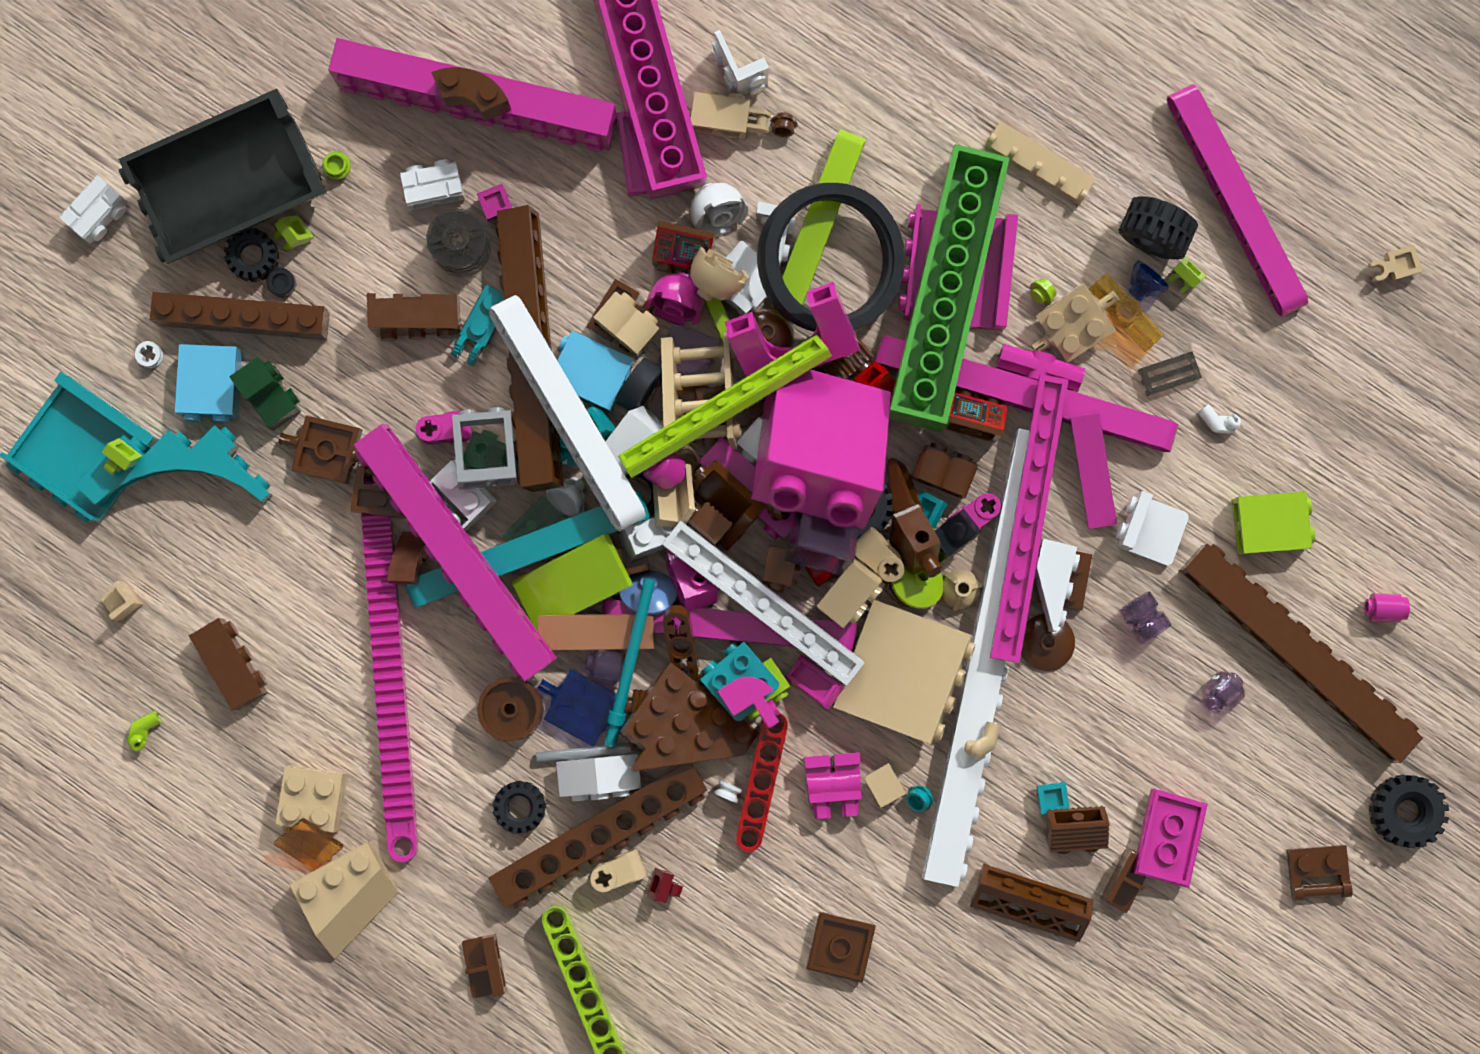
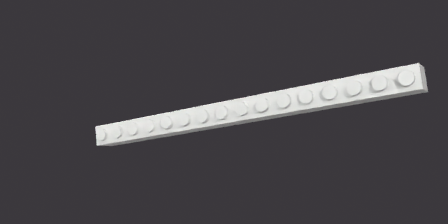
M1020 428L1014 434L1000 501L1001 509L997 515L972 634V643H975L976 646L970 660L967 659L966 673L960 691L922 872L924 880L956 887L959 886V881H964L966 877L967 864H963L965 853H970L972 848L973 836L969 835L971 824L976 825L979 815V807H975L977 795L982 796L985 786V779L981 778L983 767L988 768L991 752L980 758H973L965 753L964 746L968 740L976 741L983 737L987 721L995 723L993 722L995 711H1000L1003 695L999 694L1000 685L1006 682L1009 667L1005 666L1004 660L990 658L1029 434V430Z

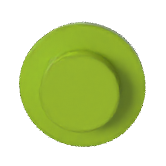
M331 152L323 159L322 169L330 179L341 180L349 174L351 163L344 153Z
M1042 278L1030 284V294L1036 303L1048 306L1054 301L1057 293L1050 281Z

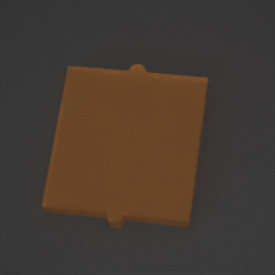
M304 817L292 827H286L285 833L274 842L276 847L313 871L326 861L331 862L332 857L344 845Z

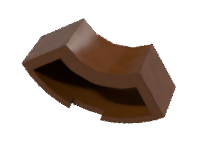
M449 67L431 72L447 108L457 105L470 107L479 112L485 121L511 110L509 101L502 89L483 73L462 67Z

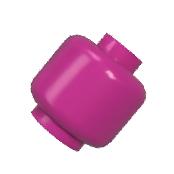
M674 452L644 470L643 475L662 489L672 488L679 485L685 477L684 459Z

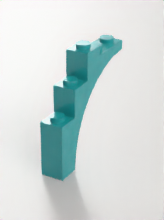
M215 425L192 448L189 447L192 442L179 431L175 434L168 430L147 453L144 452L147 447L135 436L130 439L122 435L120 439L142 455L139 462L127 470L121 469L119 472L116 471L111 475L103 468L109 460L107 456L103 455L74 484L91 502L98 506H102L117 492L139 480L158 474L181 471L207 473L225 478L245 488L264 503L273 495L267 490L271 485L259 474L254 477L247 471L250 465L238 454L235 457L231 456L239 448L234 443L237 437L225 426L220 429Z

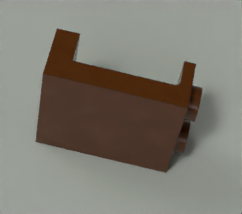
M715 460L708 467L703 464L692 476L696 480L695 482L692 481L695 506L698 504L702 507L705 503H710V506H714V510H718L719 514H723V518H727V522L732 521L730 530L719 543L728 551L744 535L767 505L761 501L751 499L752 492Z

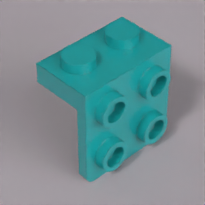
M734 642L722 652L726 657L720 663L716 664L713 660L701 671L704 676L700 680L736 721H741L755 709L754 704L733 716L718 690L736 679L754 677L766 682L773 691L764 696V699H767L779 688V682L745 642H742L740 645Z

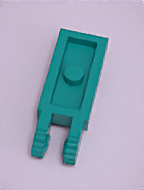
M488 285L485 286L460 332L461 336L457 340L451 356L458 358L462 354L467 341L470 340L476 343L468 356L467 364L475 365L483 349L487 348L497 329L491 320L489 308L504 301V293Z

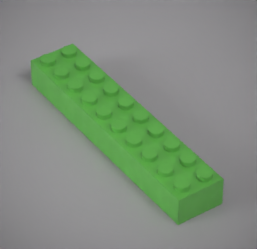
M954 144L948 161L890 401V420L941 433L947 425L1008 168L1009 157Z

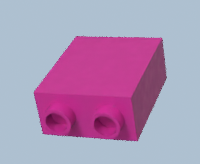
M810 369L767 395L764 403L751 499L771 504L774 508L781 511H798L828 519L832 524L840 527L854 526L865 529L883 492L891 392Z

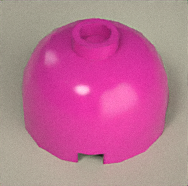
M678 273L677 275L663 276L653 285L646 300V306L648 309L651 305L654 306L656 309L654 314L670 323L685 325L686 321H693L692 325H696L700 322L703 313L704 298L697 294L699 288L694 285L690 275Z

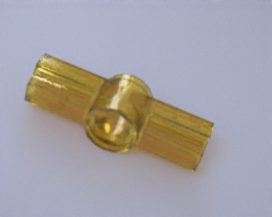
M1107 273L1088 289L1099 300L1112 291L1116 293L1120 301L1107 308L1106 311L1111 315L1113 323L1118 327H1122L1144 352L1164 336L1159 328L1141 310L1138 301L1130 298ZM1120 307H1128L1132 312V318H1123L1119 311Z

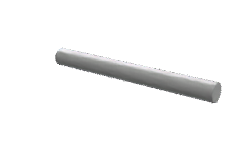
M630 743L616 744V747L605 745L536 752V759L538 764L640 754L641 751H631Z

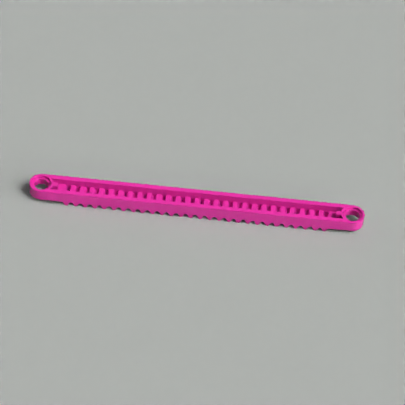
M365 478V484H370ZM361 514L387 848L392 859L397 862H406L415 857L418 852V833L398 584H391L387 581L395 549L393 518ZM400 839H406L411 845V851L405 856L399 855L395 849V844Z

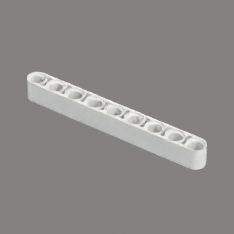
M514 295L490 307L489 314L491 320L616 530L622 531L645 518V510L523 302L518 296Z

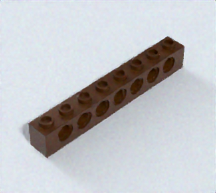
M693 764L680 765L491 875L488 879L504 907L507 908L512 905L516 909L530 901L528 895L537 890L539 894H542L554 887L553 880L563 876L566 880L580 872L578 866L588 861L592 865L604 858L603 851L611 846L617 850L630 842L628 837L638 831L641 836L655 828L653 822L663 817L667 821L680 813L678 807L688 802L691 807L705 799L703 793L708 789ZM671 784H679L683 788L684 795L681 799L672 800L668 797L667 788ZM648 798L656 800L659 806L658 811L653 815L646 814L642 809L643 801ZM628 813L632 816L633 826L631 828L622 829L619 827L617 818L620 814ZM594 829H605L608 833L607 842L603 844L596 843L592 838ZM576 842L582 846L583 854L580 858L569 856L567 847L570 843ZM552 857L557 861L558 868L556 872L548 873L543 869L542 862L544 858ZM527 872L531 875L532 885L530 887L524 888L518 884L517 876L519 873Z

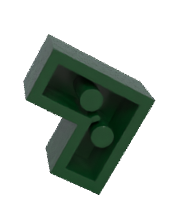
M257 357L229 376L244 399L252 404L266 426L271 430H276L301 412L297 406L301 402L291 388L285 389L281 383L284 379L283 375L269 360L264 362Z

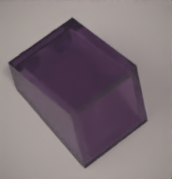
M796 511L785 561L841 576L855 560L859 528L854 526L840 527L832 524L828 519Z

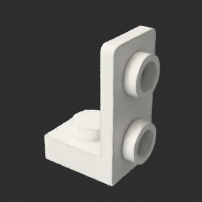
M759 202L756 219L761 220V223L765 224L777 205ZM796 218L790 220L782 235L779 247V265H781V261L787 262L790 245H786L785 241L787 234L793 235Z

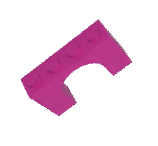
M834 282L807 291L809 306L817 323L816 330L811 338L818 335L831 354L830 358L815 367H820L827 362L847 357L852 353L860 351L856 333ZM752 312L725 322L728 340L746 377L797 347H779L768 342L764 338Z

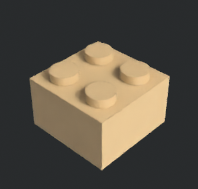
M855 557L816 607L842 628L848 622L854 625L868 607L865 601L868 600L872 603L886 584L875 571Z
M293 765L285 766L276 824L332 833L339 831L348 773Z

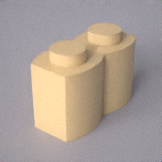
M615 291L593 319L607 333L638 357L659 332V327L656 325L659 321L648 311H645L643 314L634 307L637 304L636 301L624 292L620 295Z

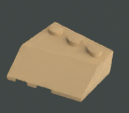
M373 840L289 884L314 934L334 959L399 892Z

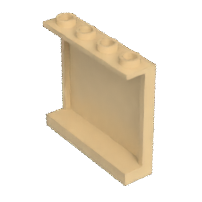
M874 600L854 650V654L864 661V665L847 686L842 683L845 688L837 697L833 708L934 746L935 741L940 742L944 734L946 725H943L942 722L945 714H950L956 700V698L952 697L956 686L960 687L966 673L965 670H962L966 659L970 660L974 653L976 644L972 643V635Z

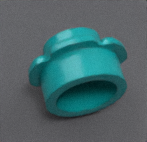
M921 785L911 786L906 796V803L910 809L921 813L924 810L930 809L933 804V797L928 788Z

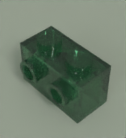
M484 429L481 433L473 431L463 455L464 466L473 470L508 467L506 444L498 441V435ZM515 454V465L517 471V469L519 468L518 457Z

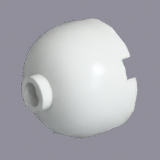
M709 183L704 185L691 201L690 216L695 229L713 232L715 237L729 233L731 229L728 226L733 225L736 221L740 225L748 215V207L736 188L726 183Z

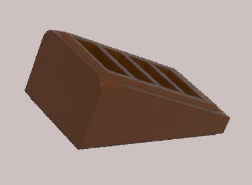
M895 458L889 459L888 468L894 514L917 504L924 511L906 464Z

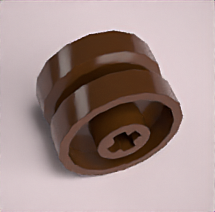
M508 677L497 679L485 688L479 697L477 712L479 722L488 734L495 739L514 741L524 739L535 732L542 722L544 705L543 699L536 687L522 679ZM507 704L515 706L514 714H506L507 708L505 706Z

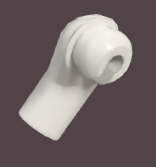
M1209 404L1197 412L1211 431L1215 433L1231 434L1236 432L1237 428L1241 426V420L1237 415L1218 416Z

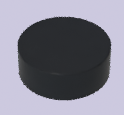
M285 268L272 270L266 280L269 291L280 298L290 296L295 291L297 285L295 276Z

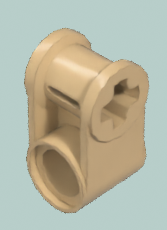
M870 527L850 547L855 556L865 565H868L883 580L894 582L899 580L904 574V565L900 553L873 527Z
M636 848L595 867L591 872L590 880L594 889L599 892H607L622 885L638 881L648 876ZM602 870L605 874L610 873L612 876L608 879V885L605 886L602 882L597 883L595 881L599 877L598 872Z

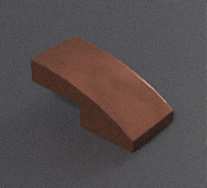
M404 531L400 535L387 577L389 583L418 585L421 562L427 561L428 556L424 550L426 544L420 536L415 537L411 532Z

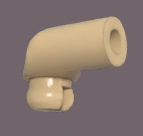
M987 721L983 737L976 741L968 740L964 746L965 753L973 758H980L993 751L1001 725Z

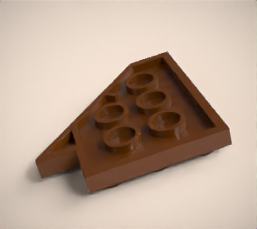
M671 662L664 667L620 731L621 734L642 749L629 768L631 772L741 757L745 755L759 734L746 721H736L712 694Z

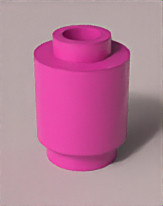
M1372 593L1369 599L1365 600L1364 613L1366 616H1369L1371 622L1399 623L1401 620L1408 619L1410 602L1407 597H1402L1401 594Z

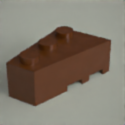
M366 293L368 328L376 337H380L381 341H396L397 336H409L411 340L426 339V335L437 334V338L446 339L453 338L454 333L461 332L460 299L457 294H420V297H403V294H393V298L376 299V293Z

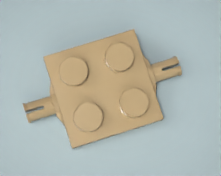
M1084 283L1036 314V318L1043 326L1046 336L1032 344L1033 348L1036 351H1044L1053 345V347L1061 352L1065 360L1070 362L1116 331L1107 317L1106 309L1120 301V299L1112 291L1099 300L1090 293Z

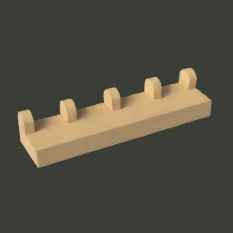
M1001 120L985 144V147L992 152L1009 157L1010 163L1079 205L1096 180Z

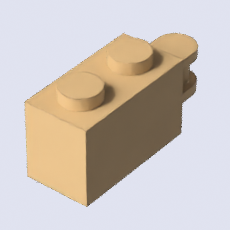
M707 89L701 90V93L694 92L691 112L694 133L743 140L746 139V132L769 133L767 122L771 118V112L750 108V99H745L744 95L731 93L729 96L717 95L716 91ZM748 118H757L756 124L748 123Z

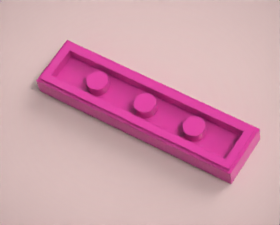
M1099 412L1070 416L1088 528L1116 525L1117 520Z

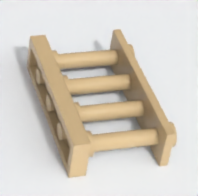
M723 332L724 346L683 350L675 346L672 337L661 338L663 427L679 419L684 413H688L708 401L682 402V399L678 400V390H683V387L725 383L726 390L734 385L733 359H737L728 340L727 332ZM724 357L725 372L682 376L677 370V364H682V361ZM736 415L727 420V425H718L697 439L727 436L731 449H737V438L742 437L741 423L736 421Z

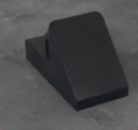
M962 509L935 530L941 543L938 556L939 563L981 532L965 509Z

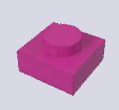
M503 184L477 193L488 222L497 219V211L512 208Z

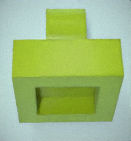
M298 215L280 218L275 224L278 229L274 235L275 239L284 237L287 241V244L283 247L284 251L308 244L314 238Z
M1185 256L1173 269L1175 273L1170 276L1169 282L1172 283L1176 278L1183 279L1184 286L1179 291L1182 294L1190 286L1194 289L1206 275Z
M120 438L108 443L101 452L109 458L103 468L111 475L116 471L119 472L121 469L127 470L135 466L142 457L141 454Z

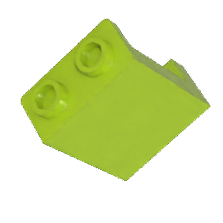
M1307 491L1241 496L1232 499L1237 556L1253 553L1308 550L1312 548V543L1315 542V530L1313 526H1310L1309 515L1312 514V501L1310 498H1307Z

